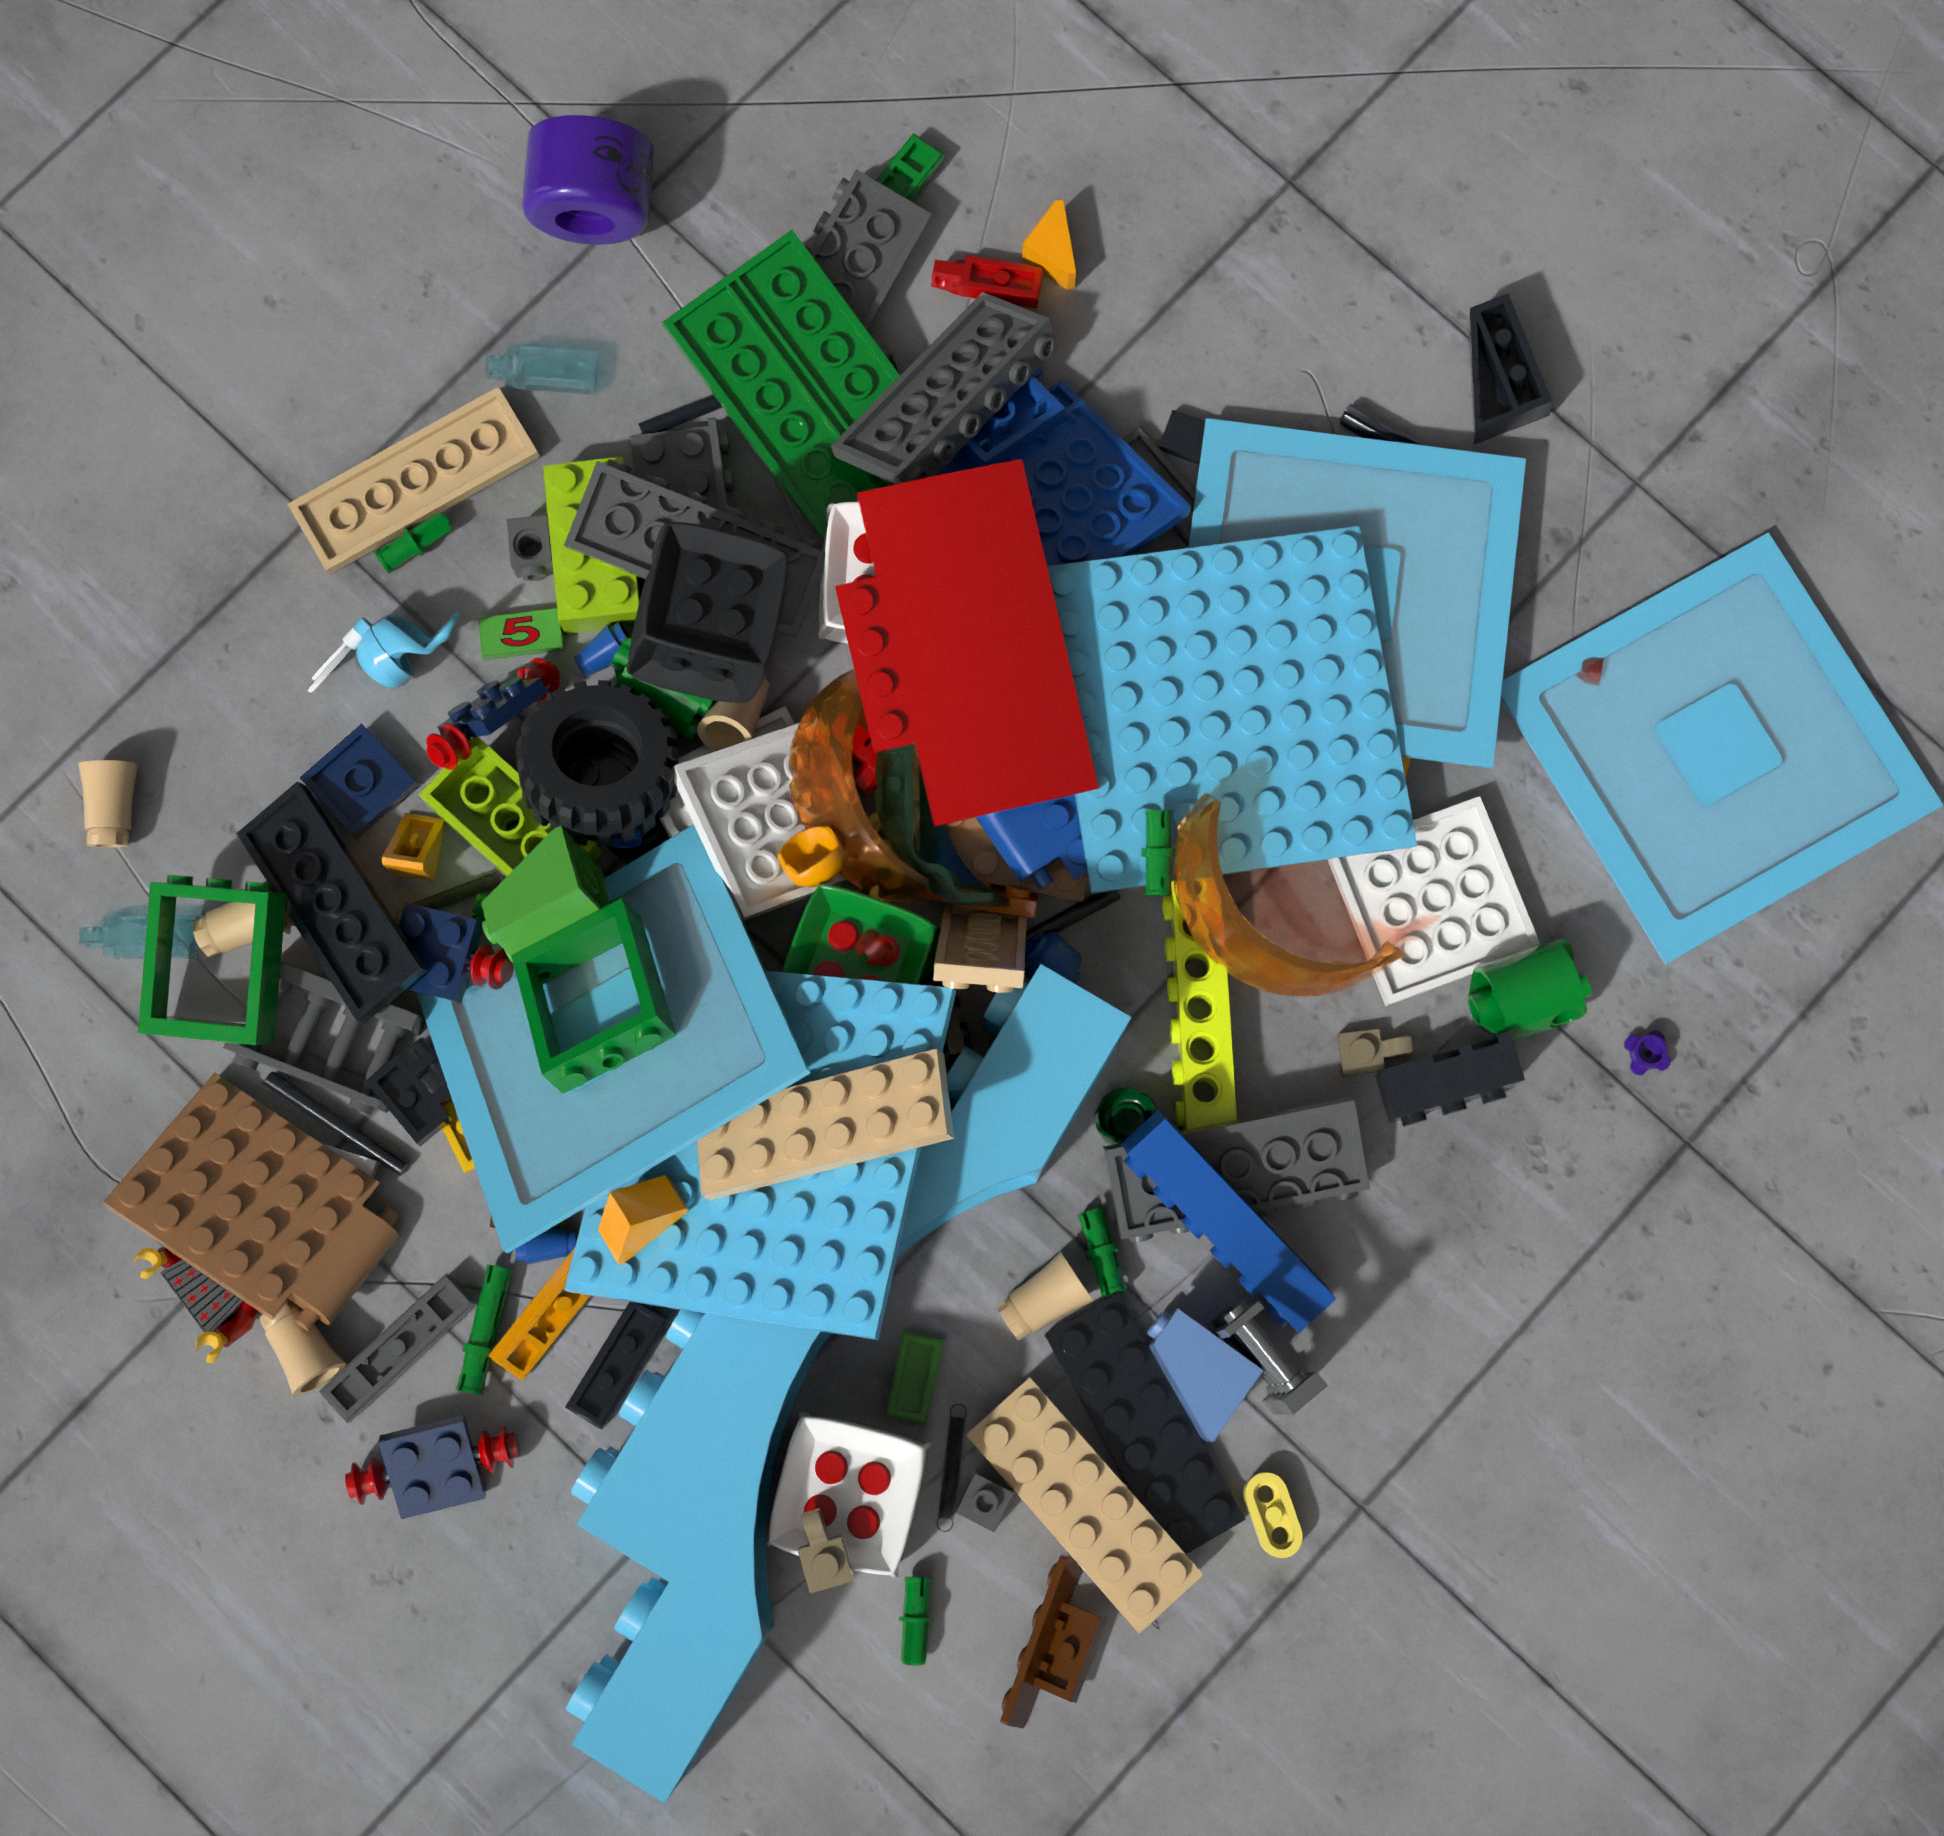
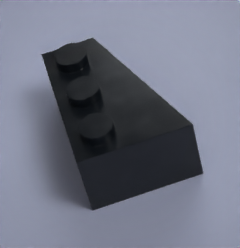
M1504 294L1471 307L1469 314L1473 437L1475 445L1550 416L1552 399L1509 294Z
M1510 1031L1497 1034L1495 1039L1474 1045L1468 1043L1458 1046L1456 1050L1434 1056L1429 1055L1381 1070L1375 1075L1389 1123L1401 1120L1403 1127L1426 1121L1425 1113L1441 1109L1443 1116L1467 1109L1466 1101L1480 1097L1482 1104L1507 1098L1505 1090L1525 1080Z

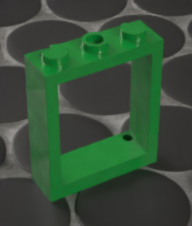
M167 875V882H150L138 1033L249 1045L274 1044L287 893L271 892L272 884L260 882H246L245 889L232 888V880L206 878V886L193 885V876ZM177 897L255 904L246 1024L167 1016Z
M623 898L511 955L541 1074L562 1094L578 1086L581 1087L601 1074L614 1070L623 1063L646 1051L653 1050L656 1046L676 1037L642 918ZM623 943L642 1012L561 1053L543 984Z

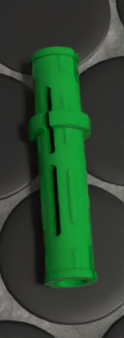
M490 1264L486 1266L484 1283L480 1292L468 1343L463 1344L462 1352H465L455 1390L483 1396L485 1380L491 1358L488 1355L495 1346L508 1288L514 1272L512 1269Z

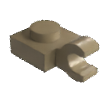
M1379 1029L1337 1035L1343 1077L1380 1072L1385 1069L1384 1059L1406 1057L1414 1053L1411 1036L1381 1041Z
M821 1508L803 1512L801 1518L810 1544L799 1547L798 1554L809 1593L852 1582L854 1576L842 1535L832 1538L828 1537Z

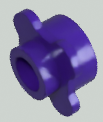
M1654 1030L1642 1037L1631 1035L1625 1039L1624 1048L1629 1051L1632 1061L1629 1068L1633 1074L1641 1076L1647 1070L1657 1069L1664 1071L1670 1066L1671 1060L1667 1056V1046L1664 1042L1665 1037L1661 1032ZM1645 1049L1650 1050L1651 1055L1649 1057L1644 1055Z

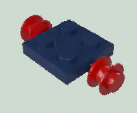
M534 658L530 661L529 668L521 667L517 671V677L504 684H500L498 680L492 681L477 691L479 697L471 703L467 701L452 708L448 712L450 718L437 727L440 735L432 733L427 736L426 751L430 760L438 767L454 770L458 766V758L467 760L471 757L470 741L472 737L491 735L532 703L547 700L548 693L560 689V673L557 667L550 661Z
M405 902L398 926L428 970L409 986L407 990L462 1003L470 974L475 985L482 986L488 982L489 987L494 990L500 989L505 983L510 981L514 972V965L508 958L504 948H500L496 952L488 944L478 948L483 931L482 921Z
M460 1415L380 1435L378 1444L385 1467L375 1457L371 1458L369 1468L361 1469L356 1462H353L351 1464V1472L345 1474V1484L349 1497L351 1499L357 1498L360 1505H364L366 1496L372 1493L379 1500H383L388 1486H391L400 1518L405 1519L485 1499L486 1488L479 1464L482 1462L483 1466L491 1473L495 1472L497 1463L505 1461L510 1468H514V1458L520 1457V1446L516 1433H508L505 1425L501 1426L500 1435L491 1437L486 1430H483L478 1445L473 1446L465 1415Z

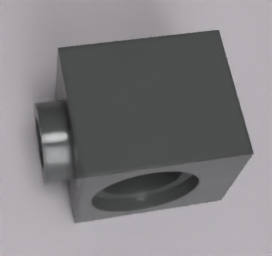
M540 515L507 519L510 563L517 578L523 577L526 581H540L546 579L548 574H554L548 516ZM531 544L542 546L541 551L536 556L526 557L523 555L525 548Z
M975 1472L956 1509V1513L995 1533L1014 1493Z

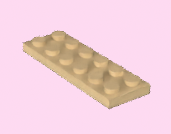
M496 387L291 501L287 505L326 572L331 575L404 533V528L407 527L409 530L415 528L436 513L447 510L538 459L540 456L500 388Z
M945 903L935 958L933 981H943V986L952 989H966L969 987V984L987 985L989 991L998 993L1013 992L1014 988H1023L1027 917L953 906V904Z
M936 1048L785 1088L697 1141L701 1196L708 1200H713L954 1139L944 1054Z
M1030 1377L966 1434L1139 1634L1204 1575Z

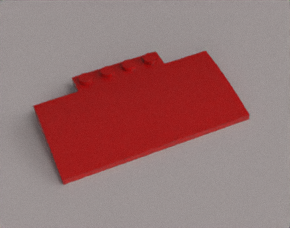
M1022 459L857 493L875 577L837 585L835 590L874 754L915 744L934 827L1099 789Z

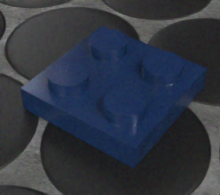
M362 723L300 777L356 840L418 786L413 778Z

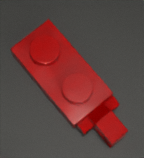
M966 255L965 260H956L955 262L935 259L931 287L975 299L984 292L1017 306L1037 309L1044 269L1042 267Z

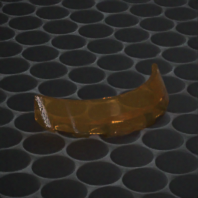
M852 669L834 679L820 691L806 708L807 710L798 728L795 730L788 769L792 775L789 784L792 804L799 824L804 825L806 829L828 826L833 830L836 837L841 841L846 855L843 868L839 873L859 887V893L882 901L914 902L929 889V879L905 864L883 842L869 821L856 789L852 766V746L856 724L863 705L855 671Z
M1204 793L1179 823L1174 841L1176 845L1174 890L1177 903L1180 905L1190 933L1201 949L1215 963L1222 964L1230 975L1243 983L1279 995L1319 996L1358 985L1405 956L1401 949L1388 941L1380 947L1369 961L1350 964L1343 961L1332 963L1317 962L1283 950L1262 936L1246 920L1227 889L1220 867L1217 848V826L1221 802L1215 797Z

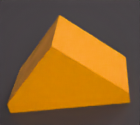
M1061 199L1054 201L1023 242L1022 260L1031 266L1042 267L1045 276L1064 289L1071 290L1075 289L1076 268L1064 201Z
M405 813L382 856V865L394 876L434 882L445 821L442 818Z
M663 1175L611 1191L598 1231L617 1263L623 1265L690 1210L670 1178Z

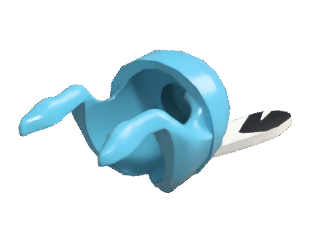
M455 611L433 636H430L422 629L397 615L384 616L375 624L362 617L342 639L344 641L343 644L312 677L314 681L307 691L313 692L351 649L355 650L356 648L358 663L373 680L391 689L406 685L414 676V669L406 653L425 655L432 653L450 637L460 614L458 611Z

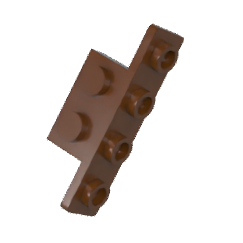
M1061 1555L1048 1574L1047 1585L1049 1587L1043 1604L1038 1606L1032 1619V1627L1034 1629L1028 1645L1019 1654L1017 1660L1018 1673L1014 1684L1006 1692L1002 1701L1003 1714L1000 1720L1002 1724L1024 1728L1039 1688L1069 1702L1077 1703L1106 1619L1070 1604L1082 1568L1073 1558Z

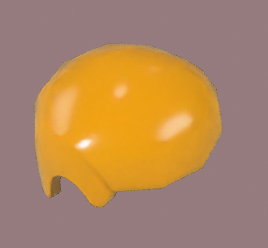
M818 826L795 834L783 844L777 856L785 874L794 884L810 888L817 887L818 884L830 882L842 870L846 855L841 841L836 837L833 830L828 826Z

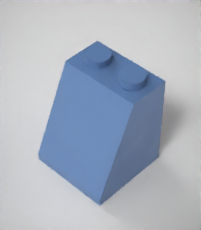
M1176 1309L1170 1314L1164 1311L1157 1317L1146 1333L1152 1337L1148 1347L1198 1436L1206 1442H1214L1263 1370L1180 1309Z

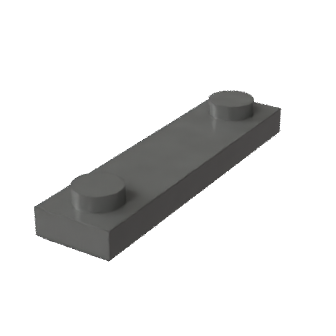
M446 1273L330 1380L319 1393L346 1423H351L477 1305L476 1302L449 1273Z

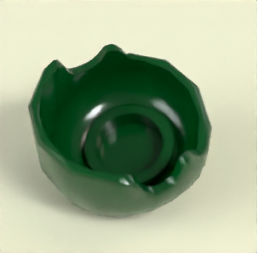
M1133 1087L1116 1088L1101 1099L1094 1113L1096 1128L1100 1136L1108 1144L1123 1143L1157 1109L1149 1094Z

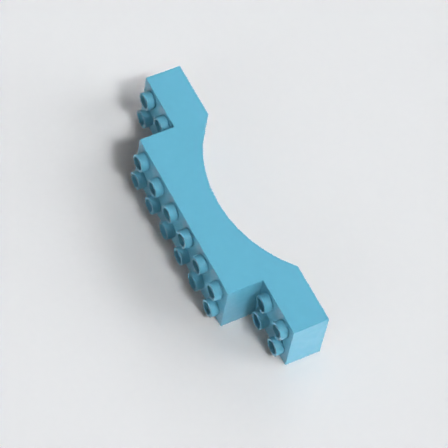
M1042 964L1038 967L1029 984L1023 981V988H1014L1013 992L1010 993L997 992L984 1015L987 1021L983 1030L995 1036L996 1039L985 1057L965 1047L947 1074L950 1108L953 1109L951 1118L954 1139L921 1147L897 1258L914 1243L950 1219L994 1197L1038 1182L1121 1042L1131 1019L1129 1015ZM680 1310L666 1335L667 1340L683 1349L667 1376L657 1371L653 1374L648 1370L641 1375L627 1396L618 1415L636 1426L621 1452L611 1446L606 1451L599 1447L583 1468L571 1490L573 1496L588 1504L576 1525L668 1581V1584L665 1585L652 1577L647 1584L641 1583L614 1627L615 1631L633 1641L623 1659L619 1662L606 1654L599 1664L594 1662L572 1695L565 1710L584 1721V1724L571 1745L664 1804L684 1779L774 1627L767 1581L766 1526L771 1481L782 1434L798 1391L821 1347L830 1336V1332Z

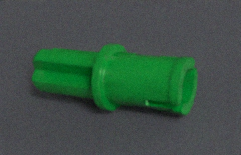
M438 512L410 531L407 527L404 528L403 534L387 545L377 549L374 553L387 573H391L416 555L423 556V549L453 530V526L443 512Z
M905 1577L903 1616H899V1621H903L901 1662L905 1665L921 1666L926 1663L928 1624L933 1623V1618H929L932 1578Z

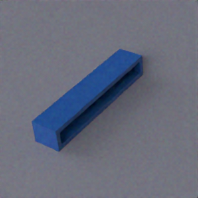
M1159 1109L1122 1143L1128 1155L1124 1159L1126 1165L1140 1179L1147 1174L1157 1185L1152 1191L1169 1209L1176 1205L1186 1215L1181 1221L1197 1239L1204 1234L1214 1244L1210 1252L1226 1269L1233 1264L1242 1273L1238 1281L1254 1298L1260 1293L1270 1303L1266 1310L1283 1328L1289 1323L1300 1333L1337 1299L1321 1278Z

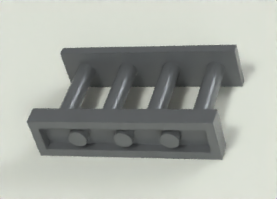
M281 962L277 1011L285 993L290 994L292 987L307 992L304 999L308 1001L282 1062L259 1053L262 1045L244 1044V1046H240L235 1043L225 1042L223 1048L235 1054L232 1061L255 1071L260 1063L350 1099L348 1107L365 1114L372 1115L374 1108L387 1113L388 1108L381 1100L374 1098L376 1094L365 1080L391 1060L400 1037L405 1038L407 1032L419 1036L425 1020L417 1014L388 1004L373 1017L383 1022L381 1029L384 1030V1033L359 1092L337 1084L336 1081L361 1026V1022L356 1021L331 981ZM330 1002L345 1007L343 1014L346 1015V1018L319 1077L299 1069L298 1065L323 1008H328Z
M1242 1301L1235 1308L1229 1306L1211 1321L1216 1327L1211 1333L1219 1339L1229 1337L1248 1360L1263 1370L1260 1376L1268 1384L1266 1390L1270 1394L1263 1400V1403L1272 1414H1295L1328 1386L1317 1372L1303 1373L1299 1371L1297 1373L1253 1319L1255 1315L1264 1309L1259 1301L1249 1305Z

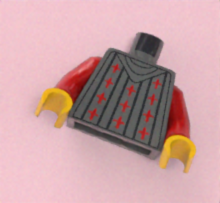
M161 1247L157 1251L152 1248L142 1249L133 1259V1263L141 1259H147L151 1262L152 1268L142 1271L139 1275L143 1279H149L154 1276L160 1266L166 1268L160 1274L204 1332L197 1338L194 1351H198L203 1345H210L215 1349L207 1355V1363L216 1362L220 1356L222 1346L229 1347L253 1328L259 1313L258 1310L165 1247Z

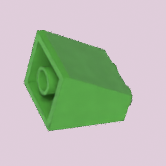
M561 825L554 828L483 900L481 904L485 921L482 922V928L488 940L492 944L498 943L504 948L508 958L513 963L511 955L611 904L601 867Z

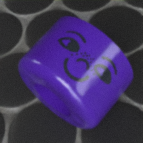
M566 115L538 122L531 127L527 137L522 208L525 217L540 231L552 237L574 243L607 245L621 243L637 237L646 228L649 220L654 156L652 142L637 129L607 118Z

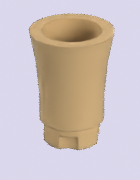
M765 675L752 700L746 703L715 701L710 710L701 719L697 732L701 741L709 749L715 752L754 738L755 729L766 703L767 692L770 687V683L766 680Z
M117 760L79 762L87 846L97 848L128 847V831L132 830V803L138 764Z
M228 902L206 912L205 916L192 921L195 940L207 957H213L221 952L226 954L240 947L252 944L255 904ZM286 910L283 935L291 933L290 919Z
M1060 1252L1041 1271L1008 1294L1010 1298L999 1303L996 1308L1008 1328L1019 1341L1031 1331L1036 1333L1054 1320L1072 1310L1093 1302L1094 1299L1067 1258Z
M289 1299L273 1320L262 1314L259 1317V1321L265 1329V1336L283 1368L293 1397H300L328 1383L347 1364L329 1345L315 1324L307 1331L295 1322L303 1309Z

